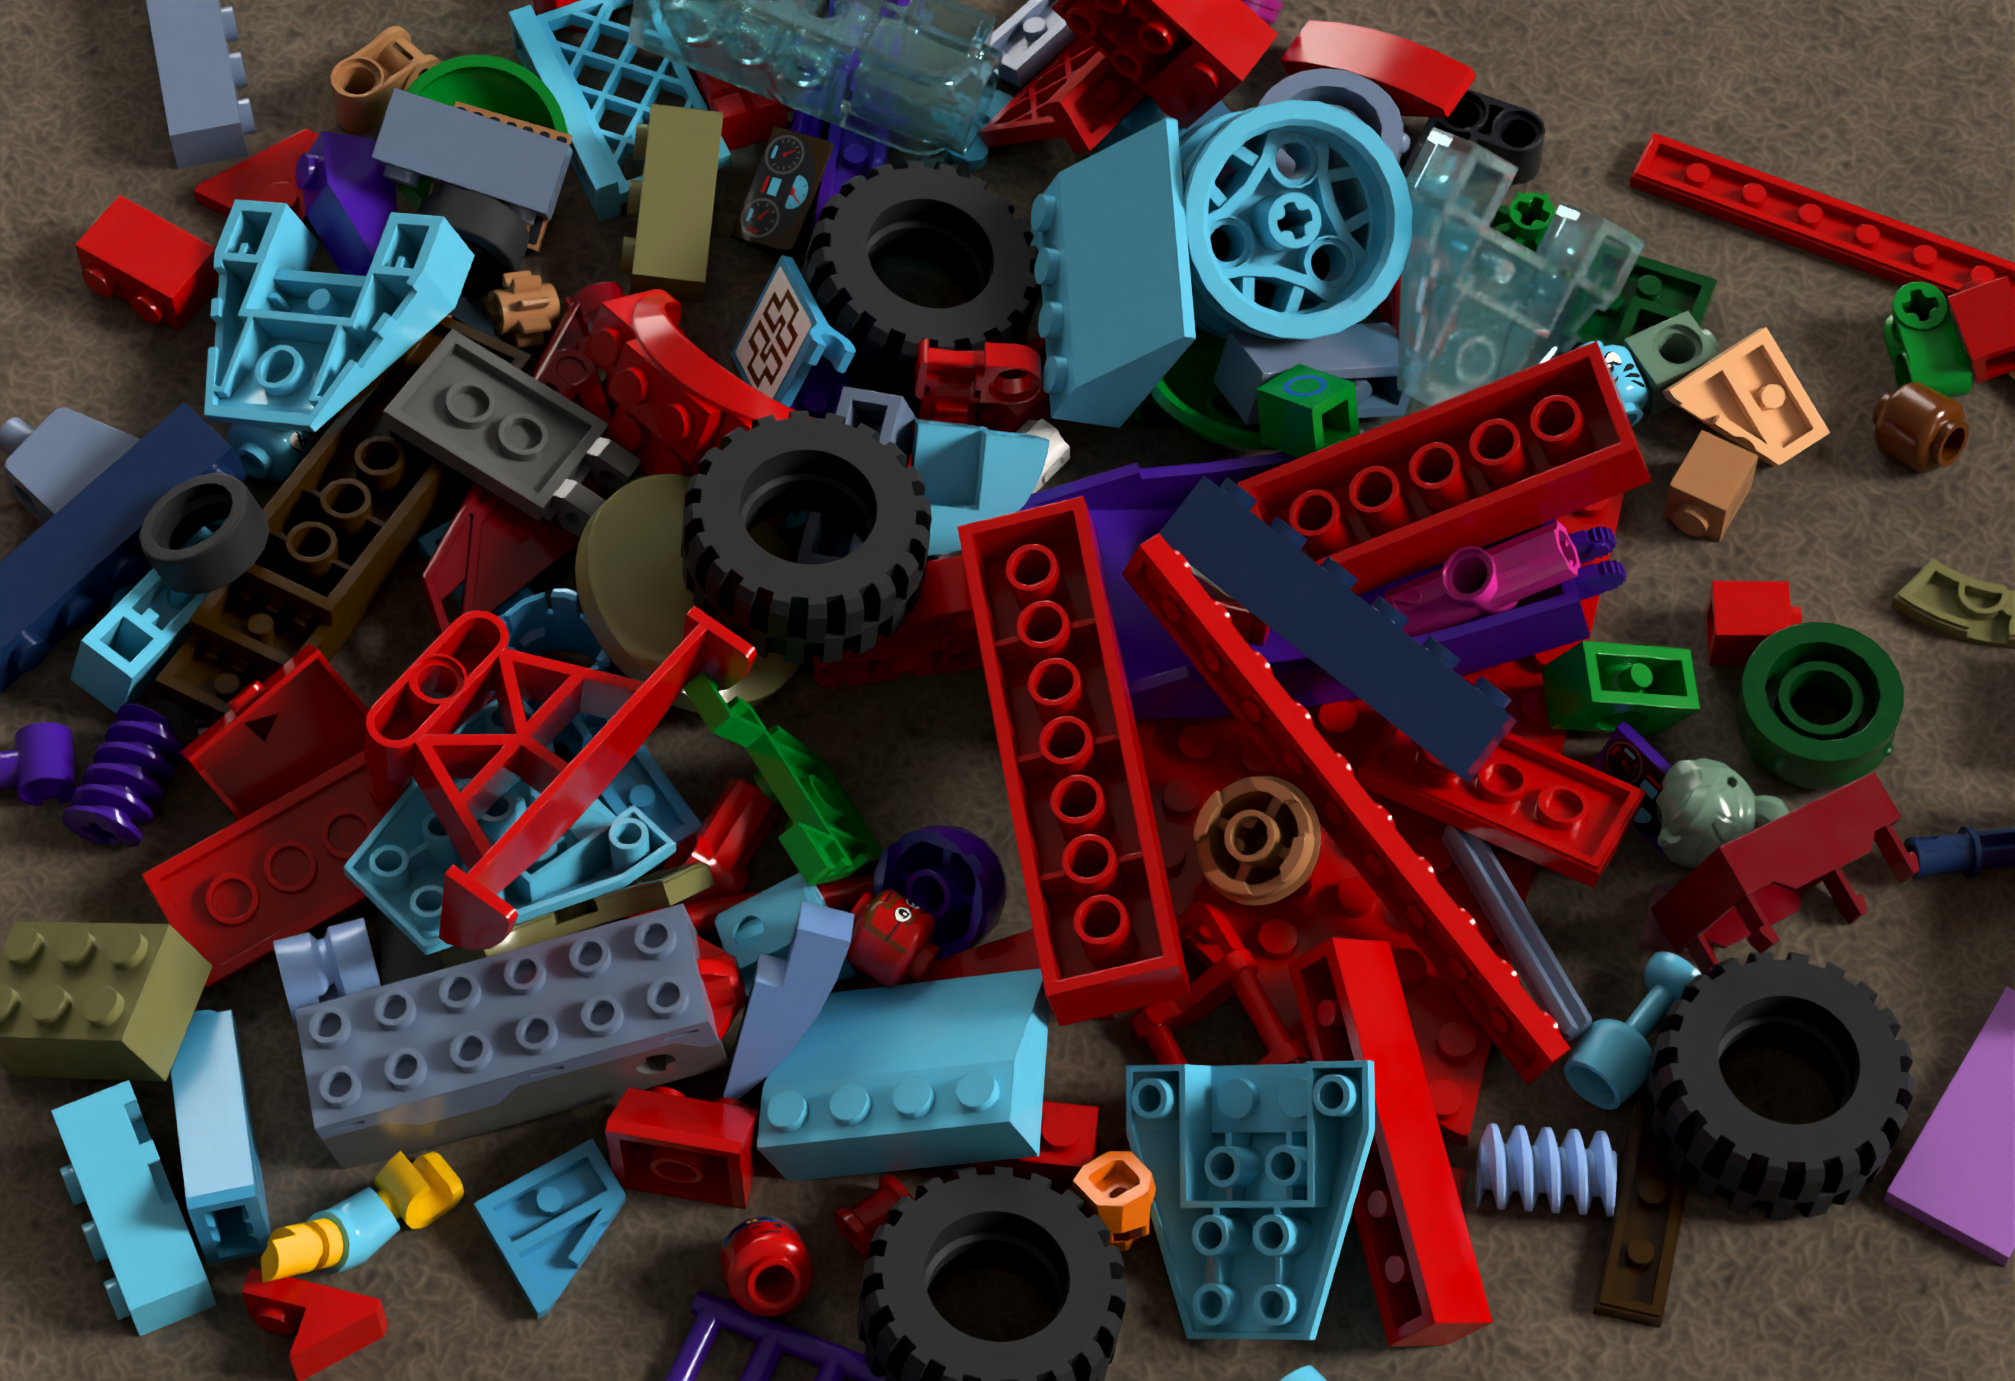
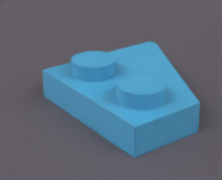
M592 1138L474 1203L476 1215L537 1319L548 1314L625 1204L626 1194Z

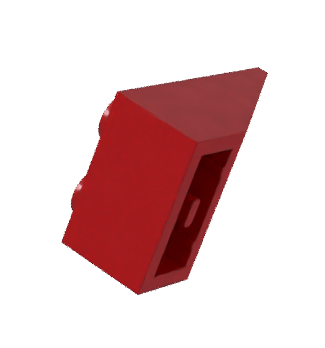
M1057 0L1051 7L1052 10L1066 21L1068 27L1075 34L1084 37L1111 61L1113 67L1121 75L1130 78L1157 103L1158 107L1166 115L1176 119L1186 129L1243 82L1278 35L1273 28L1241 0Z

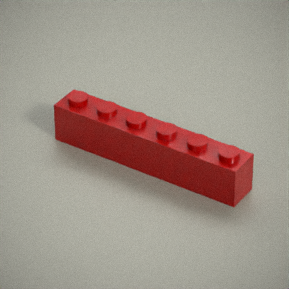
M1330 938L1289 962L1288 968L1313 1061H1374L1375 1132L1352 1210L1388 1346L1448 1345L1493 1323L1390 943L1389 941Z

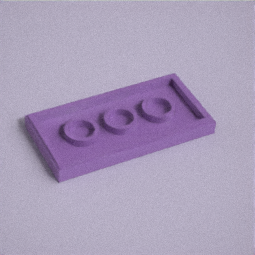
M2006 987L1892 1181L1883 1200L2003 1266H2006L2015 1250V990Z

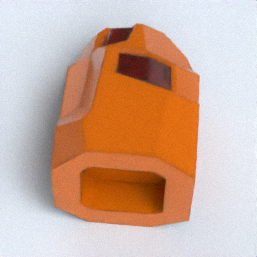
M1108 1151L1083 1165L1069 1190L1086 1202L1083 1214L1087 1218L1094 1214L1098 1215L1111 1232L1108 1246L1114 1245L1120 1252L1129 1250L1130 1246L1140 1241V1237L1149 1234L1150 1210L1156 1192L1152 1172L1131 1151Z

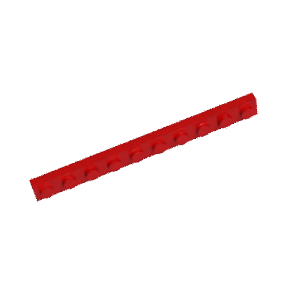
M1160 533L1140 544L1123 571L1122 576L1282 777L1298 787L1308 797L1315 808L1321 826L1528 1086L1546 1074L1571 1049L1563 1039L1561 1030L1554 1018L1547 1012L1539 1009L1520 985L1519 977L1514 968L1495 954L1479 934L1477 924L1470 913L1455 904L1437 881L1435 871L1424 857L1415 854L1396 830L1390 813L1382 805L1375 803L1355 779L1353 769L1346 758L1331 749L1315 729L1313 720L1306 708L1299 702L1292 700L1273 676L1271 666L1266 658L1258 651L1252 650L1233 626L1232 619L1226 608L1220 602L1213 600L1196 580L1186 558L1177 550L1172 549Z

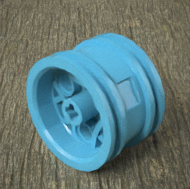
M1285 100L1213 117L1188 130L1179 139L1195 327L1204 333L1225 340L1229 330H1241L1265 339L1308 340L1345 330L1365 319L1387 298L1403 271L1412 238L1413 210L1406 178L1393 152L1373 128L1350 112L1320 101ZM1246 141H1248L1246 148L1242 146ZM1282 146L1288 148L1295 159V169L1290 178L1284 177L1276 166V155ZM1227 164L1235 169L1236 172L1227 187L1221 192L1216 186L1215 180L1223 166ZM1333 192L1336 196L1338 208L1335 204ZM1216 228L1226 233L1230 243L1229 253L1223 261L1217 259L1212 250L1210 236ZM1318 248L1325 251L1330 260V271L1323 280L1314 274L1311 267L1312 255ZM1255 280L1276 286L1269 309L1254 302Z

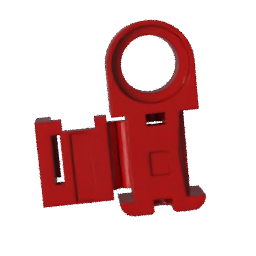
M929 339L921 340L918 343L917 361L914 368L915 396L921 399L918 419L974 425L975 410L969 409L970 402L978 403V398L979 403L1009 405L1031 401L1040 393L1042 388L1041 359L1039 354L1032 348L1020 344L985 342L984 350L953 351L929 347ZM1007 370H1021L1028 373L1025 377L1017 379L1002 378L998 374Z

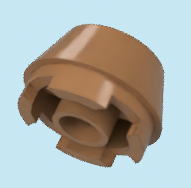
M1264 775L1247 777L1232 783L1221 792L1216 791L1203 805L1194 827L1193 836L1194 840L1197 841V857L1206 880L1223 897L1239 904L1251 906L1266 905L1287 897L1301 888L1311 878L1319 863L1321 831L1315 808L1298 787L1278 777Z

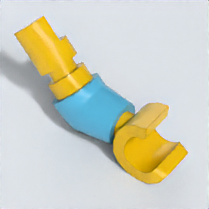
M400 1150L376 1176L374 1184L379 1189L377 1193L368 1186L333 1207L314 1213L307 1222L275 1229L270 1234L267 1248L261 1256L263 1283L315 1270L330 1275L365 1263L400 1230V1226L396 1221L400 1217L410 1228L422 1229L456 1207L464 1195V1188L460 1178L443 1157L435 1151L418 1156L411 1164Z

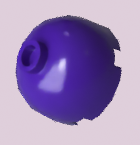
M930 825L903 835L896 843L890 844L881 853L873 875L874 897L883 890H893L934 918L936 931L931 943L940 948L936 957L939 960L973 948L982 942L998 925L1007 900V877L1000 858L985 840L958 826Z

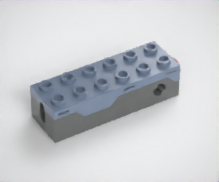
M682 903L295 1010L314 1129L341 1168L348 1169L390 1159L400 1150L405 1155L624 1095L628 1087L643 1090L731 1066L724 1035L738 1012L747 1002V994L736 957L699 937Z

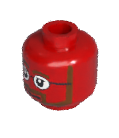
M883 890L875 897L866 892L850 912L854 914L851 943L845 960L884 987L890 988L900 985L908 976L919 982L927 973L940 951L939 947L931 943L936 931L934 918L893 890Z

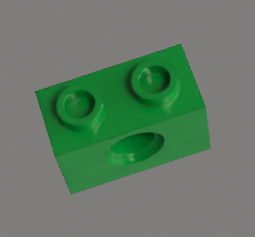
M1581 641L1541 668L1551 729L1613 733L1616 727L1624 722L1626 725L1629 724L1639 735H1657L1700 710L1690 649Z

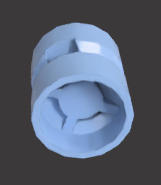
M364 918L328 927L323 939L317 940L307 932L273 941L294 1024L297 1023L296 1009L381 986Z

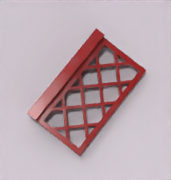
M1078 36L989 121L978 134L986 147L1064 136L1074 154L1090 152L1147 94L1130 78L1121 75L1113 67L1111 61L1084 37Z

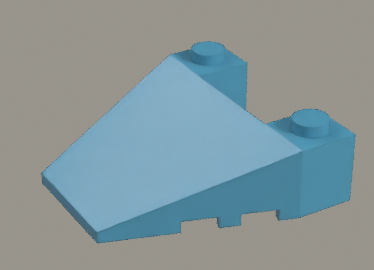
M235 199L214 255V269L219 274L218 298H213L211 301L210 317L216 322L215 347L208 348L204 416L212 422L316 432L455 309L475 255L444 216L391 212L367 276L311 272L308 269L319 242L287 203Z

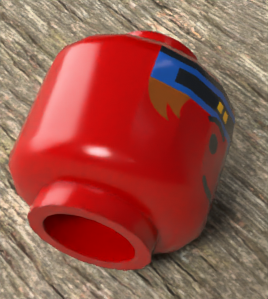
M759 1216L746 1219L734 1227L722 1242L719 1256L722 1278L737 1305L753 1315L772 1317L785 1314L801 1304L810 1291L814 1276L811 1255L796 1229L780 1218Z

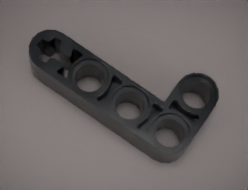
M1467 90L1448 118L1429 117L1402 171L1407 181L1413 210L1411 240L1425 238L1437 245L1439 244L1473 172L1512 185L1524 184L1534 179L1540 169L1545 137L1544 123L1539 116L1522 107ZM1420 256L1415 261L1410 276L1423 265L1424 257Z

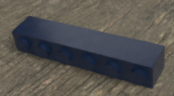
M185 402L0 562V695L2 691L24 672L37 668L45 660L49 650L68 633L86 625L96 613L97 608L119 588L127 587L139 578L144 567L149 563L142 552L139 534L144 518L160 498L175 486L196 476L221 473L233 475L239 481L247 477L232 446Z
M1203 476L1159 532L1168 545L1180 552L1191 566L1461 779L1470 782L1518 721L1505 711L1512 699L1483 676H1480L1474 685L1470 684L1453 670L1461 660L1431 636L1422 645L1402 630L1410 619L1379 595L1371 605L1351 590L1359 579L1332 558L1327 556L1321 565L1313 561L1300 550L1308 540L1278 516L1270 526L1250 511L1258 500L1230 478L1226 477L1221 485L1218 486Z

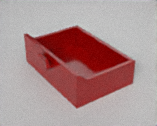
M308 644L262 684L256 680L228 703L231 710L180 753L234 817L240 820L362 752L365 744L366 717L369 710L330 665L321 651ZM278 714L265 742L245 724L249 721Z

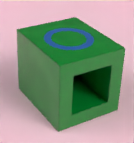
M1297 364L1256 388L1262 445L1301 458L1360 434L1354 382L1302 364Z

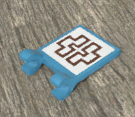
M781 255L730 355L745 383L772 399L791 407L812 365L816 366L821 356L831 361L835 371L845 373L856 350L846 337L827 323L793 258Z

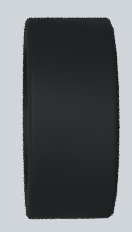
M459 189L432 192L421 201L417 214L444 216L462 239L481 246L476 247L466 244L475 256L462 292L488 295L491 290L503 288L501 274L519 272L530 236L524 221L511 208L492 197L474 191Z
M211 473L193 477L175 486L160 498L144 518L139 540L143 554L163 582L175 592L195 595L215 591L235 581L252 567L265 549L270 530L265 513L241 481L233 475ZM226 519L220 529L208 539L192 547L182 549L188 539L201 528L217 520Z

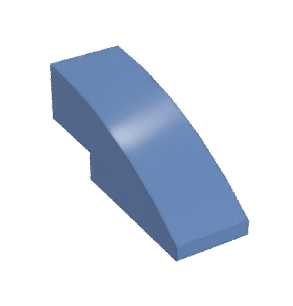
M802 901L786 960L762 953L759 954L730 1059L731 1066H728L723 1098L739 1100L763 1081L796 1047L817 1018L838 979L850 946L854 914Z

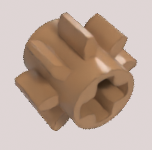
M530 270L501 274L503 288L489 291L486 298V315L488 319H492L496 326L497 336L505 335V342L507 344L514 343L516 348L544 345L543 331L556 328L560 321V303L554 286L551 283L541 284V276H532Z

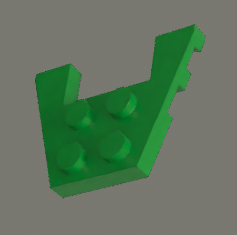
M701 672L683 687L711 733L739 744L747 750L758 767V770L753 774L756 784L771 801L777 804L781 803L790 817L785 823L787 831L778 839L807 884L813 886L868 874L877 867L880 855L884 850L824 758L777 724L767 731L752 706L737 695L726 703L717 690L719 687L717 681L707 673Z

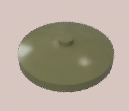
M659 474L643 477L618 489L594 512L583 529L578 543L575 564L576 586L585 618L592 633L609 658L631 679L645 682L682 643L686 614L695 606L693 604L694 593L686 589L682 574L683 558L681 557L685 493L691 476ZM766 519L759 522L748 532L752 539L768 553L785 561L796 563L785 541ZM769 652L767 658L757 655L749 673L740 682L728 690H720L718 692L726 703L737 695L754 707L780 689L794 675L800 664L785 663L784 655ZM683 689L672 705L692 712H698Z

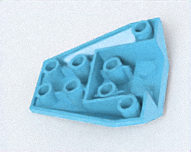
M497 699L471 715L454 734H505ZM522 700L527 722L535 711ZM552 741L546 748L554 753ZM519 776L515 778L513 784L477 821L491 847L540 796L539 792L527 785ZM414 779L344 865V874L425 955L454 946L446 944L439 939L444 874L453 864L466 874L469 870ZM472 779L452 780L458 791L461 792ZM596 799L537 861L507 885L497 896L517 911L516 925L626 887L676 852V843L634 804L615 816L603 803Z
M1374 1061L1306 1062V1064L1219 1066L1190 1064L1126 1065V1134L1132 1153L1152 1172L1156 1192L1151 1204L1150 1215L1187 1339H1316L1375 1132Z

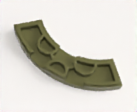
M1932 558L1893 598L1891 607L1934 631L1979 645L2015 649V591L2008 590L2002 584L1990 583L1963 575Z
M702 861L640 876L636 881H633L624 888L516 924L512 932L501 943L491 949L469 950L452 946L443 949L439 954L444 968L453 967L566 936L630 915L668 907L715 884L708 863L703 864Z

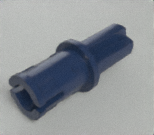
M1962 826L1956 834L1920 838L1915 836L1905 839L1904 847L1908 853L1915 852L1920 871L1912 876V879L1963 872L1965 877L1973 878L1978 876L1980 871L1984 869L2015 866V827L1976 831L1972 826Z

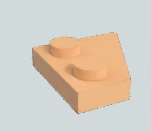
M1767 327L1756 330L1662 391L1668 401L1740 447L1758 455L1759 459L1772 466L1783 464L1830 433Z

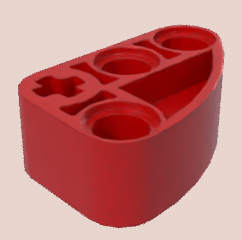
M963 556L927 562L925 579L922 581L920 597L914 609L904 614L903 624L891 636L883 638L877 633L875 647L859 655H855L852 649L842 652V660L823 664L820 663L819 657H811L816 683L825 688H838V682L847 681L848 686L896 680V674L914 671L915 676L918 677L984 668Z

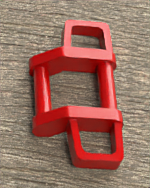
M1196 902L1176 918L1180 944L1205 924L1225 956L1193 983L1187 973L1191 996L1152 1005L1145 1008L1131 1020L1130 1026L1139 1043L1148 1044L1159 1065L1189 1064L1172 1032L1204 1019L1236 993L1269 1052L1268 1055L1255 1065L1306 1064V1062H1311V1058L1302 1042L1292 1040L1256 976L1259 967L1251 952L1245 949L1221 909L1216 905L1204 902Z

